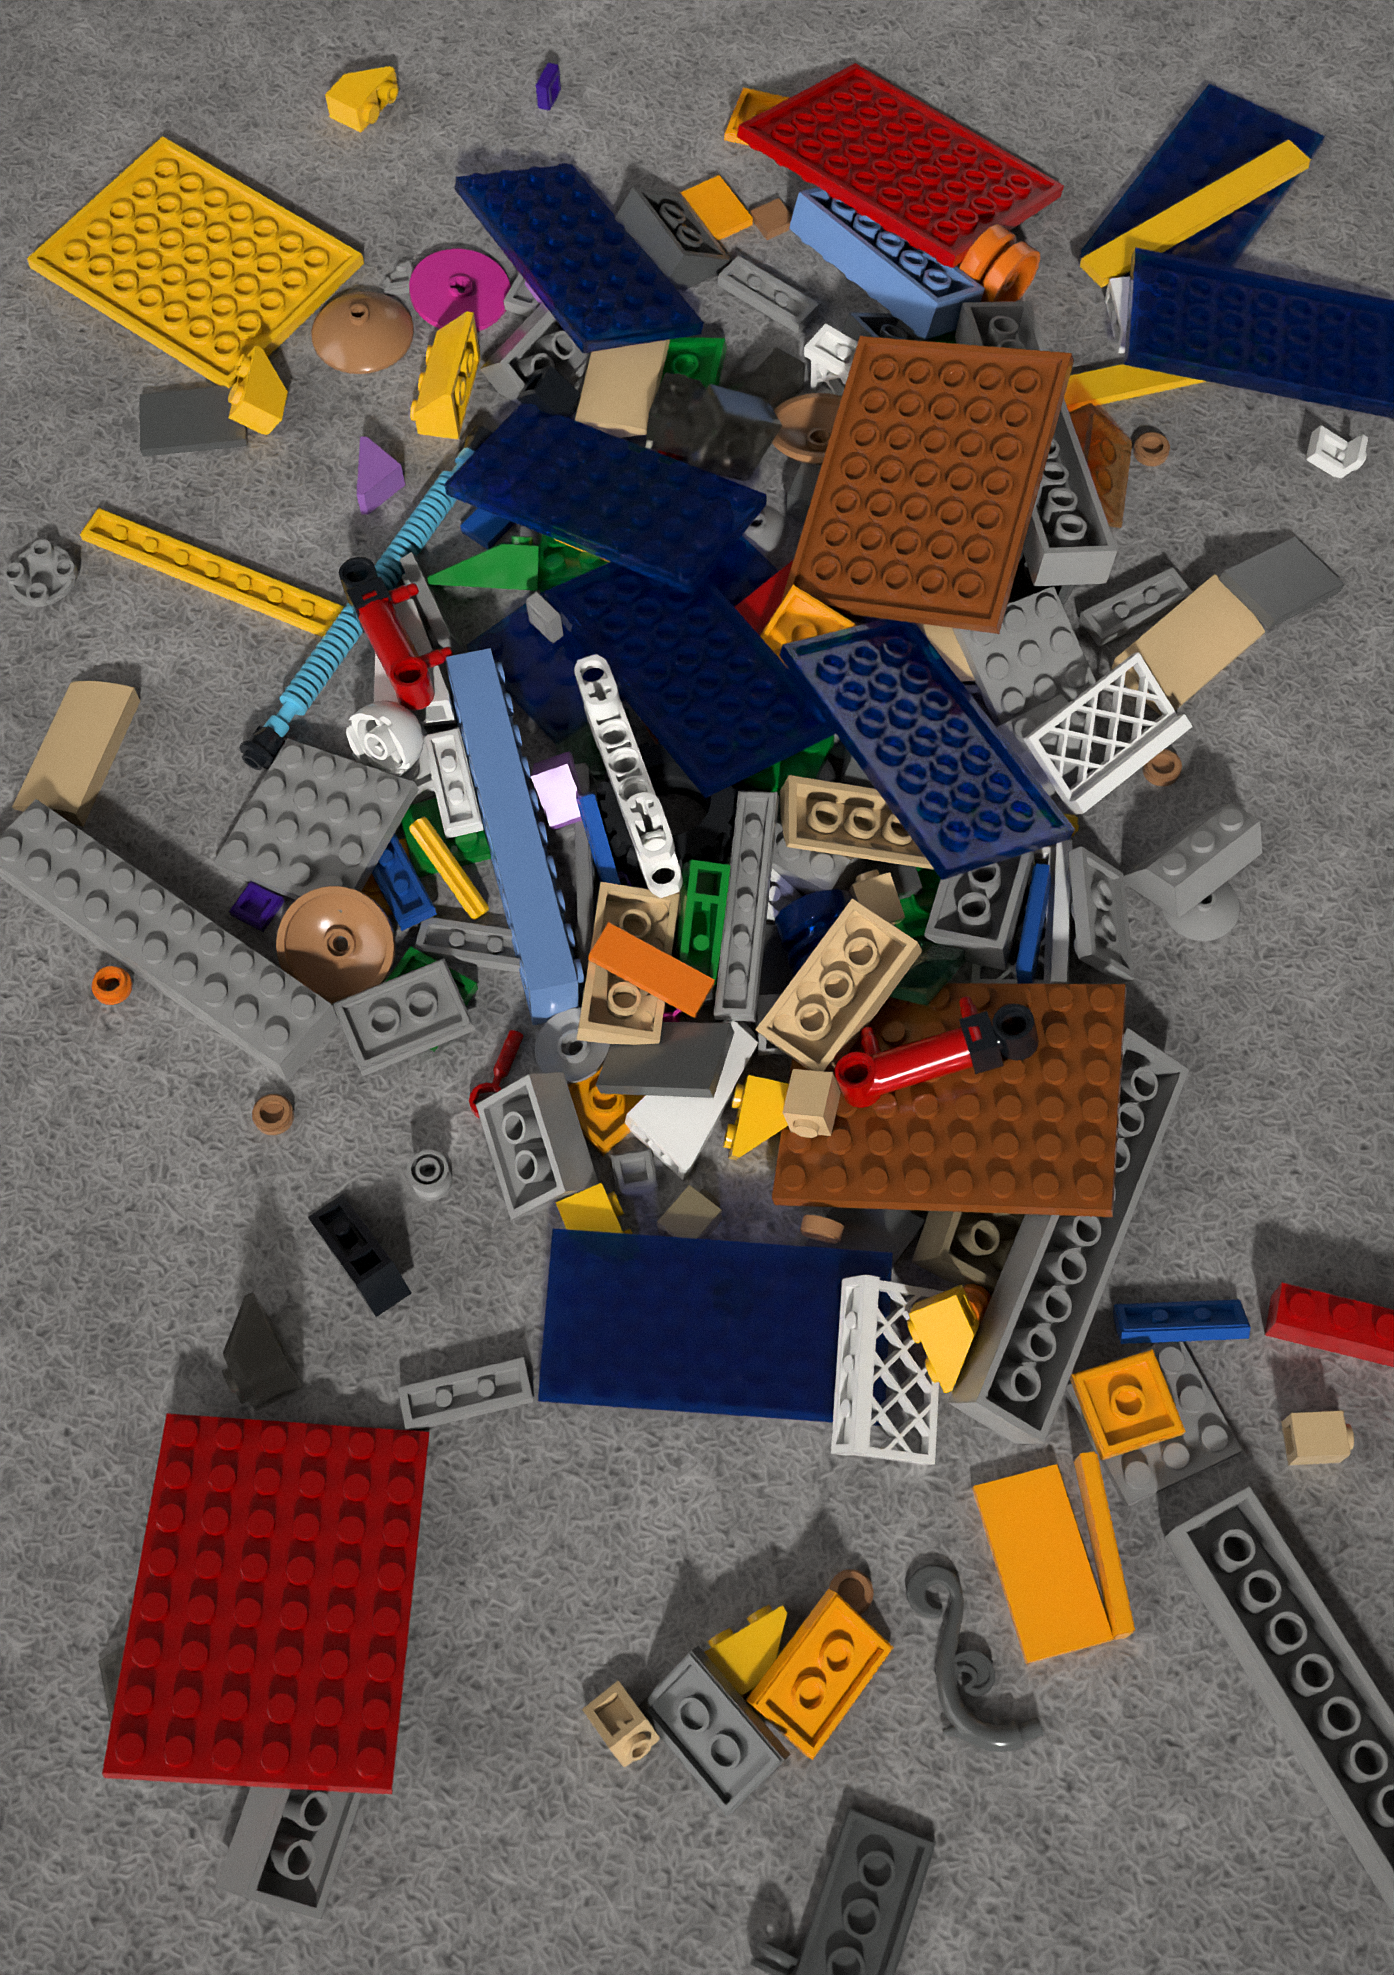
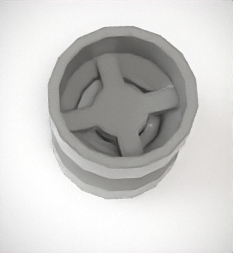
M431 1149L422 1150L410 1159L407 1166V1175L415 1193L420 1198L428 1201L439 1200L450 1191L453 1184L452 1174L448 1162L441 1153Z

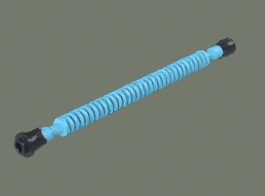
M481 425L474 426L459 448L460 454L455 459V467L451 472H441L405 525L402 526L401 530L375 565L378 577L381 576L388 591L393 590L398 581L401 580L402 575L406 573L400 559L411 552L417 557L465 490V484L462 480L467 473H473L479 463L483 464L497 445L498 440L488 428ZM349 603L343 608L341 614L338 615L336 621L333 622L331 628L328 629L326 635L321 639V642L317 644L316 648L302 665L300 671L297 672L295 678L287 686L285 692L281 694L279 699L283 706L277 715L270 716L263 727L258 726L248 741L246 740L241 743L239 749L243 754L242 760L251 768L261 770L262 767L266 769L271 767L274 762L273 758L285 743L283 738L290 729L288 724L295 714L305 715L308 708H310L313 701H315L318 694L327 684L328 679L332 677L333 672L337 670L338 666L362 635L363 631Z

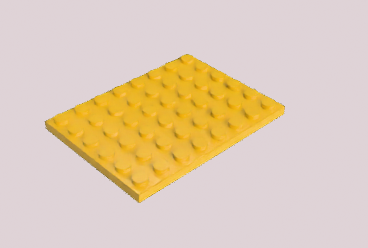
M163 136L27 258L30 268L218 386H226L229 389L237 382L238 376L234 374V369L241 355L247 356L257 345L269 357L364 264L363 256L360 252Z

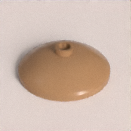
M360 291L345 294L328 303L314 320L311 338L317 355L330 367L346 373L367 374L383 370L402 358L412 343L414 328L409 312L399 301L382 293Z
M812 393L796 396L784 401L773 410L768 420V436L771 443L791 459L807 464L822 465L842 396L829 393Z
M326 886L302 895L285 912L277 932V957L283 971L332 1004L383 983L394 961L395 936L386 913L370 896L350 887ZM339 936L345 937L348 941V947L344 951L337 947L336 941Z

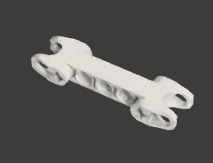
M597 654L579 659L575 665L574 673L584 702L586 716L634 845L647 887L651 893L659 898L678 893L682 887L683 878L674 851L673 837L624 711L608 662ZM591 668H599L604 672L603 676L594 682H588L582 678L583 674ZM661 868H669L675 873L674 878L666 884H657L652 880L653 874Z

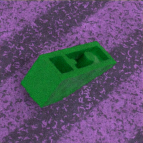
M512 535L511 542L505 541L431 574L427 578V583L429 585L537 591L539 589L538 576L541 560V543H533L532 536Z
M689 860L684 862L682 872L683 884L680 889L677 959L715 980L714 985H717L731 865Z

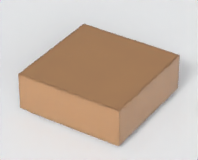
M779 198L750 211L753 223L766 240L790 230L792 214Z

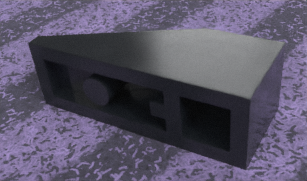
M343 1194L308 1217L376 1317L412 1294L391 1258Z

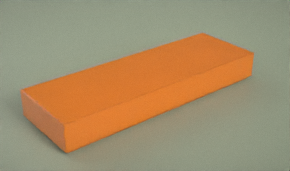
M608 922L588 955L589 961L694 1018L715 983V980L610 922Z

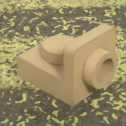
M619 1680L582 1709L623 1767L647 1755L651 1747L660 1739Z

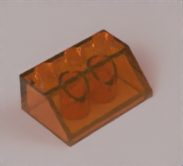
M1088 403L1069 412L1108 525L1109 527L1121 528L1132 441L1092 403Z

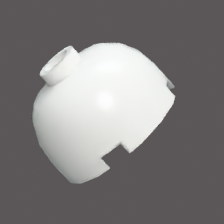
M387 700L377 701L361 708L349 719L352 720V724L347 727L346 735L351 749L362 764L366 765L370 762L378 770L401 777L420 757L424 743L421 726L414 713L402 705Z

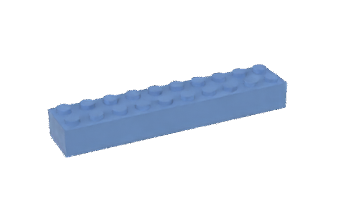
M491 648L447 656L446 663L451 701L457 725L460 728L508 929H511V940L515 956L519 958V973L532 1025L546 1023L555 1014L579 1007V1001L583 999L584 990L582 983L584 982V975L580 959H575L574 936L571 925L566 924L564 913L566 908L561 889L557 890L555 879L557 874L553 856H548L546 845H548L546 829L544 823L539 822L537 814L539 812L538 799L535 789L530 788L528 780L531 779L526 756L522 757L520 749L522 747V740L518 724L514 725L512 716L514 711L509 693H505L503 684H506L503 666L501 662L494 663Z

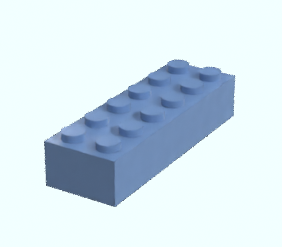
M819 187L799 192L789 229L800 237L803 243L810 245L821 254L825 261L832 263L843 272L847 279L855 282L865 290L869 297L877 300L894 317L902 320L913 329L917 336L926 340L956 330L962 303L981 301L985 288L957 266L950 268L938 263L931 255L921 249L912 247L908 241L892 232L884 230L880 224L867 216L858 214L852 207L830 197L826 191Z

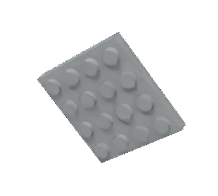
M287 738L213 864L218 870L248 882L252 881L266 889L296 900L309 891L326 886H345L362 891L419 789L413 781Z

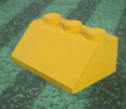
M465 312L436 332L433 345H428L427 368L425 372L420 373L418 400L414 399L412 401L410 411L411 420L416 422L418 434L459 439L481 358L474 312Z

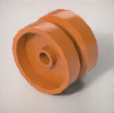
M996 224L979 236L970 247L959 268L985 288L980 302H1017L1034 279L1040 263V253L1026 242L1020 241L1017 243L1015 234L1002 225Z

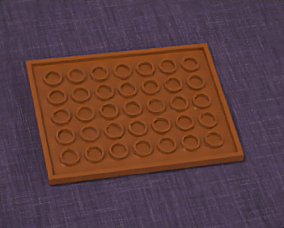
M860 336L782 600H784L791 587L795 585L837 613L999 634L1074 363L1072 353Z
M899 983L867 1026L873 1029L881 1051L960 1028L959 1019H962L959 1001L965 996L972 998L978 1013L988 1012L991 1024L994 1014L1005 1005L1016 1003L1030 1009L1034 1015L1037 1028L1038 1048L1032 1056L1024 1060L1015 1061L1007 1059L1001 1054L1004 1066L975 1074L974 1068L971 1067L882 1094L879 1100L869 1107L857 1108L851 1106L845 1101L841 1092L831 1136L817 1135L814 1138H806L791 1132L789 1126L782 1129L772 1192L774 1204L783 1206L1113 1217L1127 993L1125 984ZM1014 1030V1031L1010 1032L1009 1034H1011V1035L1019 1034V1033H1021L1023 1030ZM861 1036L847 1054L851 1052L864 1053ZM793 1058L791 1063L789 1083L793 1069L808 1070L804 1066L799 1064L797 1061H795ZM859 1077L855 1079L852 1083L861 1082L866 1077Z

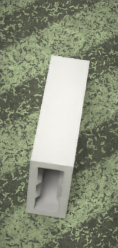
M408 599L394 605L419 656L433 651L414 600ZM375 653L374 702L387 700L400 704L395 690ZM437 665L428 669L435 691L433 701L423 709L409 710L414 713L419 724H422V726L456 723L451 699Z
M724 1020L722 1022L731 1023L735 1033L714 1098L646 1095L626 1115L625 1124L645 1146L649 1149L651 1148V1151L682 1180L691 1172L733 1095L736 1083L739 1084L755 1054L758 1042L755 1040L756 1036L752 1029L742 1021L737 1023L736 1021Z

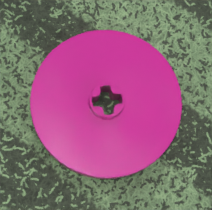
M447 249L427 256L415 267L410 277L409 295L416 312L432 326L441 329L465 312H474L476 331L479 332L490 327L503 316L506 311L504 299L511 286L501 266L486 255L467 249ZM457 288H462L464 293H458Z

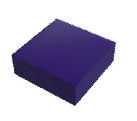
M548 62L536 83L538 108L549 111L561 91V81L558 65Z
M250 881L229 912L232 917L264 932L285 901L278 894Z

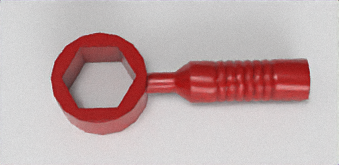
M509 1030L493 1068L494 1078L492 1083L479 1084L470 1093L469 1103L471 1111L477 1118L480 1119L475 1105L479 1094L497 1093L502 1090L499 1087L500 1082L508 1076L524 1037L522 1033Z

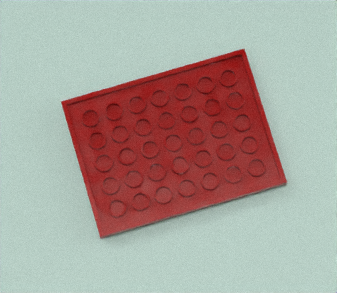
M856 63L741 123L737 132V138L747 143L753 150L762 152L772 158L779 166L790 169L801 176L804 181L813 183L826 191L830 197L844 202L858 214L867 216L880 224L884 230L898 235L908 241L912 247L921 249L934 257L938 263L950 268H954L963 262L970 247L988 228L998 224L1010 231L1059 199L1064 185Z
M166 1414L102 1770L104 1778L392 1795L429 1432Z

